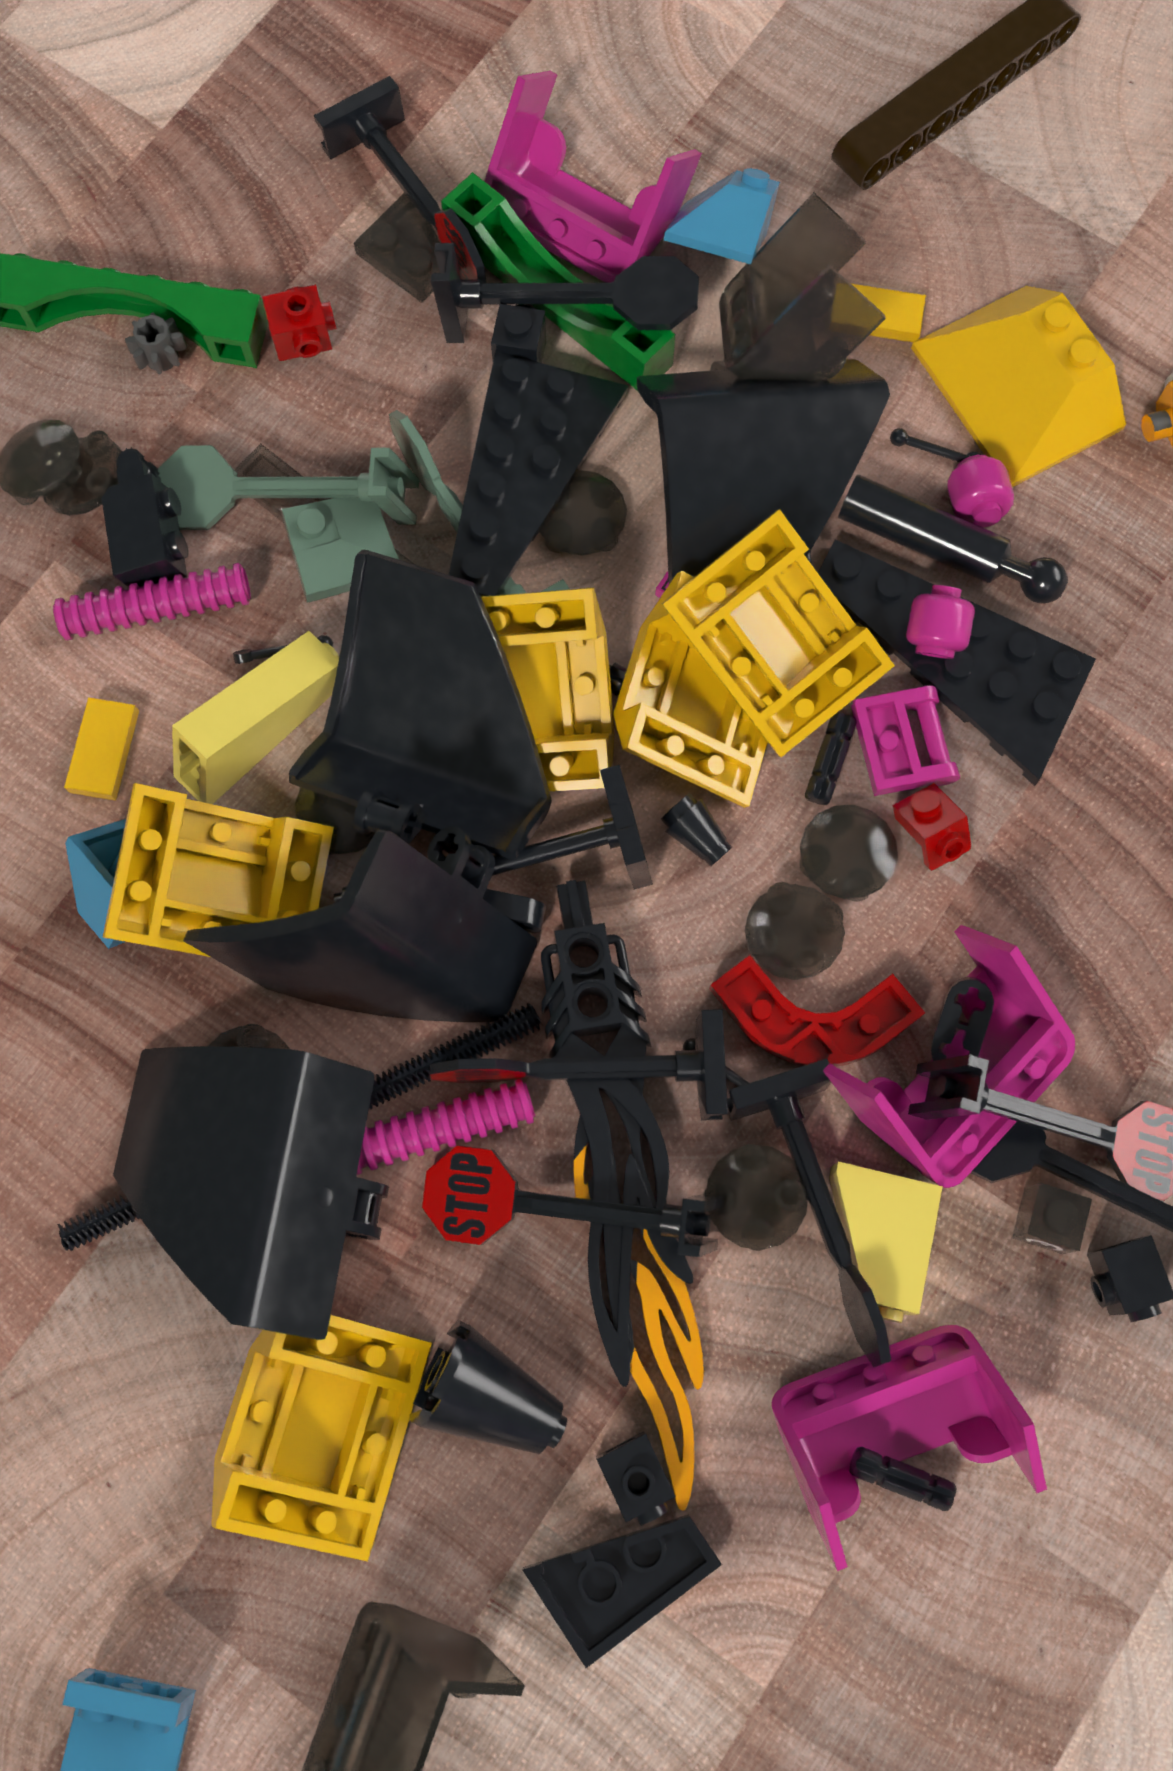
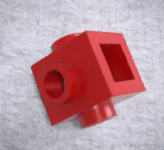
M316 284L306 287H291L283 292L262 296L279 362L298 357L310 358L318 355L320 352L333 350L328 331L337 328L330 301L320 302Z

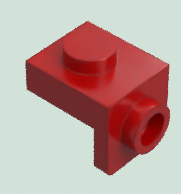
M935 783L892 805L895 819L922 847L924 864L931 871L948 862L955 861L971 849L967 815Z

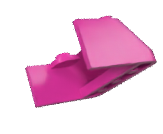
M549 70L520 75L517 77L484 182L506 198L520 220L545 249L605 283L614 282L617 275L639 258L650 256L662 240L666 229L681 208L702 153L693 149L667 157L657 184L643 188L636 196L632 209L560 170L566 154V141L559 128L543 119L558 74Z
M960 925L954 932L977 965L967 977H975L984 981L990 988L994 999L993 1012L978 1056L989 1060L985 1083L989 1089L1035 1102L1072 1060L1075 1051L1074 1035L1016 945ZM969 987L967 994H958V1002L961 1003L962 1012L967 1020L974 1007L982 1009L985 1003L978 998V989ZM960 1029L954 1036L953 1041L942 1048L946 1052V1059L968 1055L969 1051L962 1046L964 1030ZM830 1063L823 1070L861 1122L924 1177L944 1188H951L960 1184L1017 1122L985 1111L973 1115L925 1120L909 1115L908 1111L910 1104L925 1102L929 1083L928 1077L917 1075L903 1090L898 1083L886 1077H878L865 1083Z
M943 1325L889 1345L891 1361L873 1368L866 1355H862L786 1384L774 1394L771 1406L777 1427L809 1513L837 1571L848 1566L836 1523L851 1517L858 1510L861 1503V1494L855 1480L856 1477L849 1471L850 1462L857 1447H864L882 1455V1459L888 1456L895 1460L903 1461L953 1441L966 1459L976 1463H992L1012 1455L1035 1492L1040 1493L1047 1490L1034 1423L977 1339L968 1329L958 1325Z

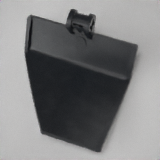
M749 358L746 364L730 365L726 361H714L709 371L638 376L637 390L644 402L656 413L658 419L664 483L669 584L680 571H684L693 577L698 575L778 509L781 510L809 548L804 553L807 557L844 493L887 404L890 392L886 380L856 359L769 366L761 358Z
M366 549L361 550L356 555L341 651L324 730L304 750L289 770V783L357 806L353 824L355 831L366 835L371 832L376 833L379 829L388 830L410 844L421 829L437 834L447 827L456 826L468 834L471 844L481 845L493 854L514 860L546 818L552 799L519 690L479 591L473 582Z
M456 826L447 827L433 837L428 847L427 857L393 832L379 829L358 860L339 902L314 911L281 919L188 930L183 939L187 944L274 992L354 1012L385 1017L444 1022H492L493 1019L497 1021L499 1016L503 1018L504 1014L507 1015L537 945V939L482 899L494 872L495 858L485 847L471 844L468 834ZM443 850L449 854L447 856L443 855ZM475 861H478L480 863V867H477L473 863Z
M195 1046L144 1049L141 1052L113 1176L131 1206L161 1247L230 1324L309 1339L323 1340L326 1338L345 1236L380 1240L382 1228L377 1227L382 1198L388 1197V1185L356 1177L375 1078L374 1073L371 1071L293 1049Z

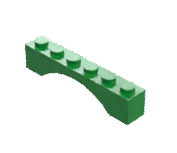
M473 172L441 200L442 209L452 208L468 229L484 267L502 282L584 283L560 264L539 243L517 216L506 198ZM531 304L536 309L545 310V317L636 390L638 376L665 374L673 366L676 334L671 330H637L614 310L612 304Z
M0 253V327L39 333L59 323L85 316L115 314L143 318L151 313H155L156 316L164 321L172 317L179 332L197 344L212 361L257 368L268 327L265 307L259 294H254L245 289L228 290L209 287L204 283L195 281L184 283L166 280L153 274L141 276L122 273L109 267L97 269L78 266L66 260L53 262L35 259L22 253L14 255Z

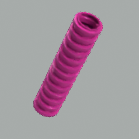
M234 563L233 569L227 570L226 566H219L218 572L204 569L203 575H198L193 571L189 572L188 578H183L180 574L174 575L173 581H168L166 577L159 578V583L157 584L147 580L142 587H139L137 583H132L129 589L124 590L122 586H117L112 593L108 589H102L99 595L96 596L93 592H86L84 598L81 599L78 595H71L69 601H65L64 598H56L53 605V613L60 635L65 640H73L74 634H78L83 638L88 637L89 631H93L96 635L103 634L104 628L114 632L118 630L119 625H123L125 629L132 628L134 622H137L139 626L147 625V621L150 619L154 623H159L162 621V617L165 616L169 620H174L177 614L182 613L183 617H190L191 611L195 610L198 614H205L206 608L210 607L213 611H220V605H226L229 609L234 608L236 602H241L243 606L249 605L251 592L244 567L240 563Z
M520 1078L515 1080L516 1085L507 1087L506 1083L500 1084V1090L492 1092L491 1088L484 1089V1095L477 1096L475 1092L469 1093V1099L461 1101L460 1097L453 1098V1104L447 1106L442 1101L437 1103V1109L430 1110L429 1106L422 1107V1113L415 1115L413 1111L406 1112V1118L399 1119L395 1115L390 1117L389 1123L384 1124L382 1120L374 1122L375 1127L369 1129L366 1125L357 1175L362 1174V1168L368 1166L371 1171L378 1169V1163L385 1162L386 1166L393 1165L394 1159L398 1157L402 1161L409 1160V1154L415 1152L418 1157L425 1155V1149L432 1148L434 1152L440 1151V1145L448 1143L449 1147L456 1146V1140L462 1138L465 1143L472 1141V1135L479 1134L480 1138L487 1137V1131L495 1129L496 1133L503 1132L502 1127L509 1124L514 1129L519 1126L518 1122L526 1120L527 1124L534 1123L533 1117L536 1116L526 1082L523 1083V1080Z

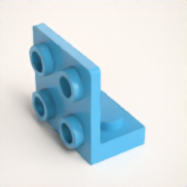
M92 1668L83 1670L68 1680L62 1705L74 1707L75 1712L60 1771H178L196 1690Z

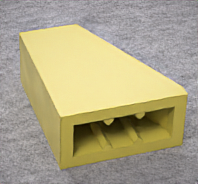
M838 1161L831 1167L829 1179L836 1210L850 1244L852 1263L857 1267L871 1288L882 1318L902 1323L904 1314L918 1315L920 1313L943 1186Z

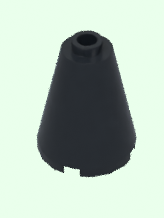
M457 1320L447 1332V1335L455 1338L453 1344L448 1351L438 1347L415 1395L413 1404L422 1409L410 1414L409 1420L422 1428L536 1454H541L547 1446L555 1448L561 1440L567 1425V1418L562 1416L563 1403L471 1325Z

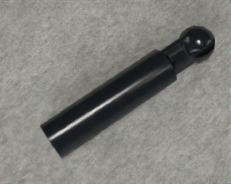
M859 474L856 475L838 515V518L987 583H991L1001 575L1019 581L1025 596L1035 603L1045 604L1057 600L1062 596L1068 583L1066 571L1057 560L1043 557L1027 562L1013 556L1010 539Z

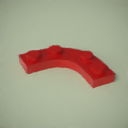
M751 955L714 981L709 987V990L740 1029L755 1044L777 1058L801 1066L823 1059H828V1062L836 1067L860 1061L880 1050L925 1014L924 1010L893 973L854 1004L837 1012L814 1013L799 1008L781 994Z

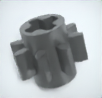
M151 313L149 316L132 322L134 336L125 338V343L130 353L133 354V358L140 370L148 366L160 375L162 371L180 365L178 351L187 349V345L172 317L164 321L156 316L155 313Z

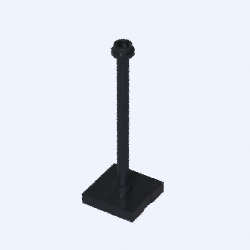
M620 765L600 770L612 817L602 819L603 825L525 846L514 860L495 854L493 855L495 858V868L492 876L609 844L610 849L621 847L625 866L634 890L653 885ZM475 861L473 863L477 867H480V863L478 861ZM346 887L342 888V892L334 894V903L341 900Z

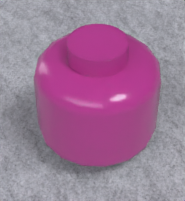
M974 455L965 458L957 465L948 478L947 490L954 515L980 527H990L998 523L1014 504V491L1008 471L1000 460L993 457Z
M932 585L931 594H920L913 599L906 638L908 642L916 646L915 653L936 658L954 659L955 652L963 651L968 647L975 607L971 602L960 598L961 589L943 585Z

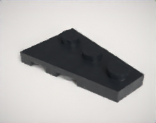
M688 1514L525 1566L522 1570L585 1668H588L719 1568L722 1563Z

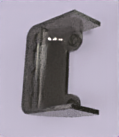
M815 192L805 200L756 253L751 265L746 264L733 277L719 299L725 367L741 380L819 381L825 377L830 379L843 368L847 356L886 319L884 313L839 273L847 262L866 244L865 239Z
M369 1602L361 1608L357 1615L301 1771H422L449 1693L456 1698L465 1699L474 1698L478 1694L522 1696L525 1684L479 1638L395 1604Z

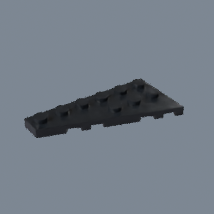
M495 351L448 575L475 583L481 597L494 596L501 593L519 565L526 549L540 532L547 516L561 499L584 463L591 447L605 430L616 408L624 400L629 388L628 385Z
M835 539L818 574L854 623L859 622L864 627H867L871 634L879 640L878 643L882 649L890 656L894 653L911 669L910 674L923 686H935L939 700L964 723L970 722L991 741L989 745L999 755L1003 756L1005 754L1024 771L1022 775L1035 786L1046 768L1096 658L973 602L971 603L975 607L970 641L965 650L955 652L954 659L915 653L916 646L908 642L906 638L912 602L917 595L931 594L932 585L934 584Z

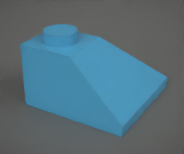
M746 168L743 172L736 170L685 202L666 229L664 241L751 265L767 236L780 182L769 179L770 175L759 169Z
M126 819L69 836L65 843L77 911L108 949L125 943L124 941L103 938V932Z

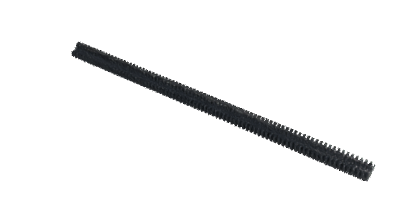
M527 1003L526 1008L524 1006H521V1010L516 1008L514 1013L512 1011L509 1012V1016L504 1014L503 1019L500 1016L497 1021L493 1019L492 1025L487 1022L486 1027L480 1025V1030L476 1027L475 1034L470 1030L469 1036L463 1033V1039L460 1036H457V1041L454 1038L451 1039L452 1045L446 1041V1047L440 1044V1050L434 1047V1053L429 1049V1056L423 1052V1059L417 1055V1062L412 1057L411 1064L407 1060L405 1061L406 1067L399 1063L400 1070L393 1066L394 1072L387 1069L388 1075H386L382 1071V1078L376 1074V1081L374 1080L369 1105L370 1110L373 1109V1105L378 1107L380 1102L384 1104V1099L390 1101V1096L395 1099L396 1093L401 1096L402 1091L408 1092V1088L411 1090L414 1089V1086L418 1088L419 1082L424 1085L425 1079L431 1082L430 1064L456 1059H471V1056L477 1059V1054L483 1057L482 1051L488 1055V1048L494 1052V1045L498 1049H500V1043L505 1047V1040L511 1044V1037L517 1041V1034L522 1039V1032L528 1036V1029H530L534 1033V1026L540 1030L539 1024L542 1025L534 1007ZM119 1195L120 1202L113 1198V1205L111 1202L106 1201L108 1204L107 1208L105 1205L100 1204L102 1210L94 1207L96 1213L89 1209L90 1216L83 1212L84 1218L81 1219V1217L76 1215L78 1221L75 1222V1220L70 1218L71 1225L64 1221V1228L57 1224L61 1244L66 1251L68 1248L73 1251L75 1246L79 1248L81 1243L86 1245L87 1240L92 1242L93 1237L98 1239L99 1234L103 1237L105 1231L109 1234L111 1228L115 1231L117 1226L122 1228L123 1224L128 1225L129 1221L134 1222L135 1218L139 1220L140 1217L128 1199H124Z

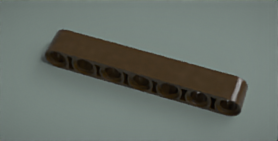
M1065 0L1025 1L849 130L836 144L831 159L861 189H869L1061 47L1077 29L1081 15Z

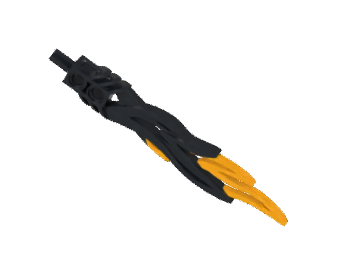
M570 880L566 881V884L557 885L564 929L554 931L555 944L546 946L541 952V964L546 994L541 1002L542 1014H544L549 1009L550 1020L545 1027L546 1039H548L553 1033L555 1041L550 1050L549 1058L604 1057L579 1037L618 1031L609 1046L605 1057L646 1056V1046L651 1047L650 1037L639 1024V1020L647 1022L644 1009L635 1002L634 996L642 997L640 985L631 977L624 940L615 934L607 935L605 923L593 924L585 880L578 882ZM610 944L615 945L619 967L611 961ZM588 946L597 953L598 959L589 967H579L570 960L569 956L575 948ZM557 953L560 973L554 980L551 955ZM596 994L602 997L607 1008L600 1016L588 1017L579 1010V1001L586 995ZM644 1078L565 1080L580 1114L574 1146L575 1197L621 1203L609 1121L600 1096V1090L606 1093L616 1108L625 1127L632 1152L628 1156L625 1166L623 1203L663 1208L664 1204H667L666 1198L670 1173L669 1159L660 1128L643 1097ZM640 1129L647 1140L651 1154L656 1200L643 1163ZM587 1143H589L593 1176L587 1184H584V1162ZM591 1222L588 1242V1279L599 1333L610 1365L623 1387H627L631 1373L651 1410L659 1432L673 1492L676 1496L675 1501L678 1508L684 1511L690 1499L694 1476L693 1422L688 1400L665 1348L659 1319V1309L662 1311L671 1329L694 1388L700 1389L704 1378L702 1347L694 1310L685 1283H693V1273L684 1255H677V1238L663 1237L660 1231L640 1228L647 1248L666 1277L678 1301L690 1337V1341H688L653 1274L645 1266L631 1259L633 1227ZM602 1227L607 1286L613 1324L608 1316L600 1283L599 1252ZM630 1272L634 1277L640 1294L644 1323L653 1355L667 1385L673 1393L682 1427L681 1461L664 1407L638 1357L633 1343V1330L630 1318Z

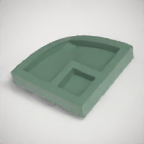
M332 498L282 509L283 522L307 603L350 591L355 557L361 550L366 549L399 560L381 509L375 502H362L360 498Z

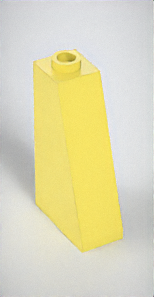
M307 631L173 724L174 778L198 801L214 804L332 696L339 662V655L335 649L328 643H322L310 631Z

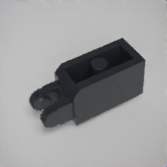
M132 447L130 449L126 448V450L121 451V454H118V459H116L118 484L108 487L101 498L113 576L128 587L132 583H137L139 587H142L147 580L157 584L159 583V578L166 577L168 581H173L174 575L178 574L186 578L185 558L188 557L189 552L186 540L179 529L177 517L181 515L179 498L172 488L166 487L161 482L160 473L155 465L150 461L147 462L137 449Z

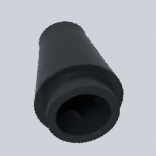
M688 793L661 818L668 827L665 832L699 858L705 860L710 867L732 848L702 798L697 801L691 793Z

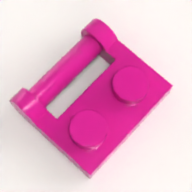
M923 686L853 700L851 709L853 717L856 719V728L874 796L925 787L933 783L937 786H944L960 779L957 763L950 760L936 709L939 697L935 686ZM906 710L917 711L931 762L930 766L921 767Z

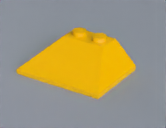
M1024 286L912 343L911 349L983 454L1000 460L1008 471L1012 488L1124 430L1126 426L1115 365L1062 292Z
M780 509L776 510L665 600L662 605L776 754L782 757L895 665L868 628L857 626L808 561L804 553L809 548Z
M680 571L675 575L640 627L613 713L622 749L739 806L749 807L768 742L663 607L662 603L694 578L684 571Z
M594 587L482 596L481 598L494 625L519 690L541 759L549 792L604 788L600 770L613 766L615 727L607 635Z
M138 783L133 784L103 938L210 957L183 941L188 930L259 923L291 917L319 908L334 827L291 817H267L186 799L187 794Z
M330 1315L327 1336L323 1340L262 1330L249 1348L214 1458L211 1526L215 1529L368 1562L409 1417L413 1409V1401L420 1385L432 1343Z

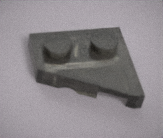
M403 193L354 242L355 253L421 303L433 293L431 274L440 273L435 255V243H440L432 224L422 217L407 195Z

